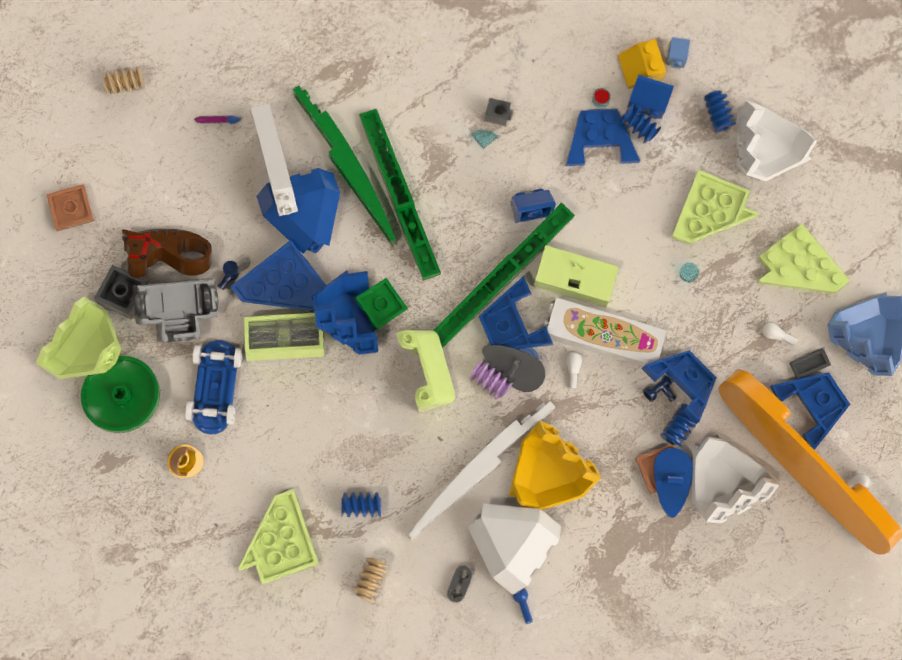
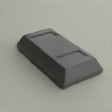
M823 348L789 363L796 379H801L831 366Z

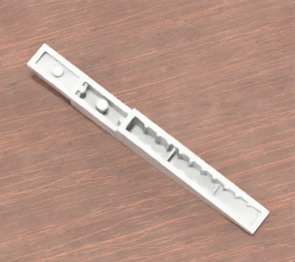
M551 401L548 404L542 403L536 408L537 413L531 417L529 414L521 421L523 425H520L515 420L493 439L435 500L409 534L410 540L498 468L502 463L498 457L535 427L539 421H542L555 409Z

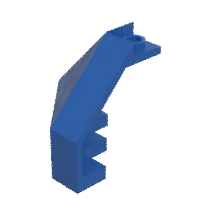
M316 168L306 175L296 174L290 176L298 212L279 216L271 184L267 183L256 196L263 217L289 241L292 240L303 254L306 250L317 253L323 245L329 246L340 197V190L333 173Z
M346 270L312 295L316 327L322 331L325 330L332 335V338L343 345H348L359 355L377 353L378 342L375 329L354 300L369 289L367 271L348 273V270Z

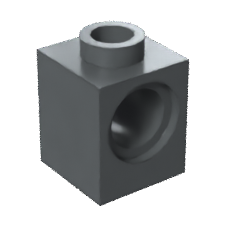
M489 98L484 121L506 126L507 120L511 121L512 118L511 102ZM501 110L504 112V114L498 115L495 113V111Z

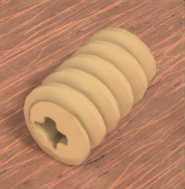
M136 66L135 72H133L131 67H129L128 73L122 68L120 74L114 70L111 76L109 71H106V76L103 77L107 95L110 94V89L114 94L117 93L118 88L121 93L125 91V87L128 91H132L133 86L136 90H139L140 84L145 89L142 72L138 66Z
M368 557L366 561L370 565H363L362 568L366 572H360L359 574L363 580L356 581L360 587H354L353 591L357 594L356 596L374 603L375 601L371 598V595H378L374 588H381L377 581H384L380 574L387 573L388 571L383 567L389 565Z

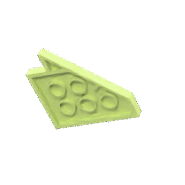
M698 170L671 238L689 245L756 218L759 214L758 212L744 207L750 190Z
M803 224L799 225L758 257L769 271L758 280L759 284L835 294L850 282Z
M294 489L274 496L239 566V571L256 566L262 585L319 565Z

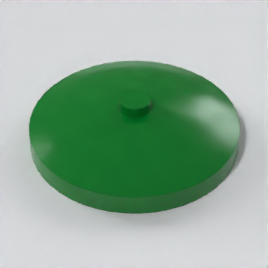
M119 356L116 364L105 373L87 375L81 389V404L86 416L95 426L111 433H126L143 426L155 413L160 400V386L154 372L143 361L129 356Z

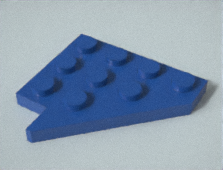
M290 240L230 287L242 302L314 311L312 295L326 286V284L294 242Z

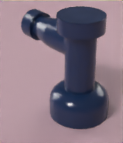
M227 261L223 265L225 277L218 284L221 290H224L230 281L238 278V265L234 261Z
M667 376L662 377L661 381L655 386H648L643 389V394L650 402L657 398V393L661 390L669 398L670 403L676 399V396L673 395L669 388L672 382Z

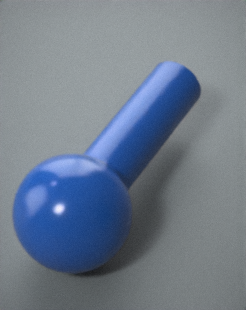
M523 588L514 595L512 594V596L519 603L525 624H530L533 620L526 601L528 592Z

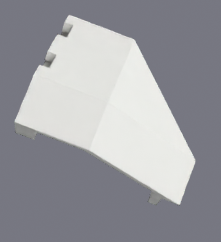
M745 101L736 116V123L739 124V133L736 134V148L739 149V158L736 159V166L748 176L767 181L812 159L809 153L817 141L811 136V133L764 106Z
M718 434L715 437L707 436L700 447L693 446L692 502L707 522L721 524L727 521V517L736 512L739 515L751 509V504L759 500L761 503L769 500L779 486L778 482L764 465Z
M483 504L482 513H479L475 517L474 522L467 526L491 577L513 595L530 583L532 579L529 576L535 568L539 569L548 556L545 553L551 545L555 546L557 544L561 531V526L541 509Z

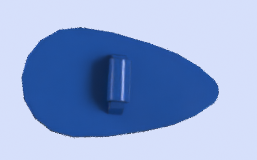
M677 448L663 450L658 454L654 462V479L659 502L664 512L670 518L676 517L686 502L693 471L692 461L688 454Z

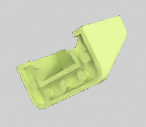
M405 330L396 333L402 349L411 350L414 355L419 354L427 381L426 386L418 388L415 392V401L420 413L451 404L455 400V391L438 334L432 330Z

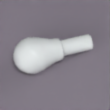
M768 322L763 325L762 334L764 337L783 340L796 345L798 338L786 334L775 323Z
M572 351L568 353L565 360L568 373L570 374L569 388L577 389V374H579L583 359L580 353Z
M858 473L846 481V484L850 488L855 484H861L868 488L870 478L864 473Z

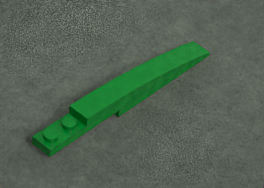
M299 85L293 88L295 99L332 150L328 152L329 159L393 247L396 245V239L386 214L366 173L343 134L327 111L321 113L319 107L311 103L309 100L311 97L305 89L302 90Z
M377 108L359 114L392 206L422 280L441 275Z
M562 202L433 330L439 336L442 349L544 250L545 245L548 246L553 238L575 217V214Z

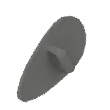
M486 345L482 349L483 356L487 363H489V366L491 368L494 367L496 373L501 372L500 377L502 379L507 377L506 382L508 384L513 382L512 387L522 392H532L543 384L545 368L542 362L535 356L503 345Z

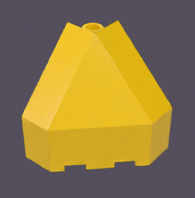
M539 421L522 440L509 495L517 498V502L522 506H526V508L544 510L583 498L600 480L601 476L590 459L585 461L578 454L580 450L569 440L565 442L558 436L559 431L554 426Z

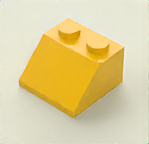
M656 39L637 43L618 54L619 63L628 89L634 87L638 75L663 81L666 70Z

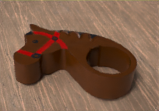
M122 229L124 251L128 254V273L132 277H144L147 274V268L152 267L158 261H162L178 272L188 276L201 275L207 272L212 265V246L207 239L196 233L180 229H150L140 232ZM183 252H198L204 256L199 259H186L179 254Z

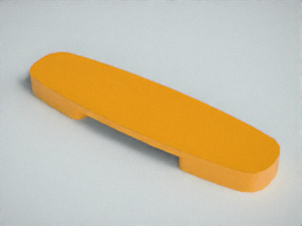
M738 369L719 386L721 398L748 430L793 478L867 549L876 554L883 555L888 553L901 540L902 530L871 492L861 484H855L850 488L823 458L785 422L790 416L789 409L754 376L745 370Z

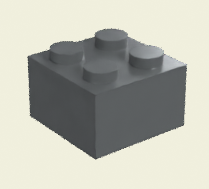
M112 265L94 299L97 304L132 320L135 316L133 285H145L148 282L142 278L132 277L127 271Z

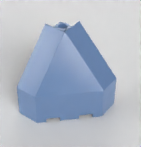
M886 292L838 310L827 324L830 341L836 346L840 345L847 351L846 354L857 363L861 362L869 368L867 371L871 374L893 376L902 360V296H887Z

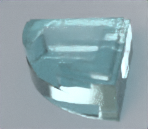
M477 130L472 133V137L483 149L498 138L492 131Z

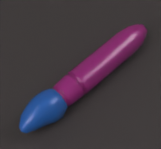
M229 115L198 116L194 120L197 123L228 122L229 124H235L241 119Z

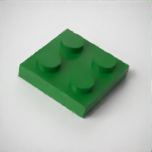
M387 278L354 299L375 330H378L408 309Z

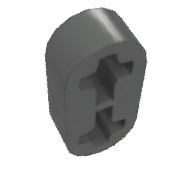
M459 566L452 577L447 597L453 603H458L465 597L472 578V572L467 566ZM466 570L468 578H464L461 584L459 583L460 576L457 573ZM457 585L461 586L459 593L462 594L461 597L453 599V594L450 593L451 590L455 591Z

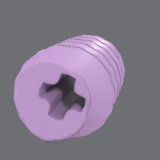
M482 359L472 371L469 379L477 378V385L483 382L482 389L485 390L489 387V395L495 392V400L499 397L502 398L513 385V382L506 384L507 377L500 379L501 372L494 375L495 368L493 367L488 370L489 363L482 365Z

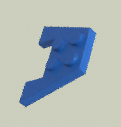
M617 109L580 111L566 166H583L585 164L584 148L619 146L621 164L640 162L624 124H620L622 119Z
M524 276L478 316L490 345H503L515 349L554 345L546 327L528 334L515 305V302L532 295Z
M690 350L646 364L641 368L654 382L666 373L692 400L682 411L695 424L700 422L716 376Z
M829 372L770 386L774 395L781 402L795 393L817 424V426L802 435L804 440L814 450L850 406L849 401Z

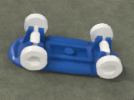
M223 340L209 342L203 349L202 345L195 344L193 351V364H198L194 401H187L185 419L193 420L198 430L209 435L222 432L227 428L228 424L233 425L235 419L233 398L237 368H241L243 350L235 348L232 344Z

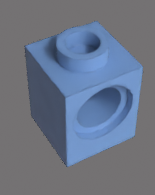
M671 38L666 65H671L673 68H684L688 58L690 40Z

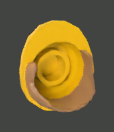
M182 444L174 447L168 454L167 466L170 473L176 477H192L201 470L203 456L193 446Z

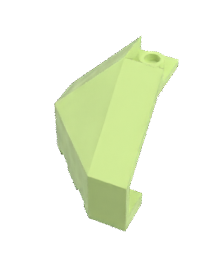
M85 296L74 303L69 318L57 326L52 341L40 350L36 364L59 379L99 374L108 371L116 364L121 352L108 311Z

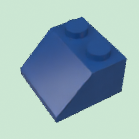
M638 75L627 108L634 104L633 110L639 108V113L644 112L653 119H662L674 86Z
M536 189L533 193L528 194L520 192L512 196L511 199L515 223L546 218L556 206L550 191Z

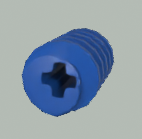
M713 91L704 96L708 114L711 115L710 121L713 122L712 127L715 129L714 132L728 130L736 124L735 121H730L734 115L727 114L732 109L725 107L730 102L723 101L728 96L727 94H721L722 91Z
M631 104L622 115L620 124L622 125L627 122L626 129L633 127L632 134L639 132L637 138L640 139L644 136L643 143L645 144L651 141L662 127L655 129L657 123L653 122L650 124V117L644 120L646 114L644 112L639 114L640 109L636 108L633 110L634 104Z
M684 403L677 410V415H673V421L668 422L669 427H665L664 433L660 434L662 439L674 446L682 447L683 444L680 439L687 440L684 433L691 434L688 427H696L693 421L682 411L688 406Z
M344 492L341 499V517L344 512H346L347 517H350L352 512H354L355 517H358L360 512H362L363 517H366L368 512H370L371 517H374L376 512L381 517V498L378 492H375L373 498L370 492L367 493L366 498L363 497L362 492L359 493L358 498H356L354 492L351 493L350 498Z

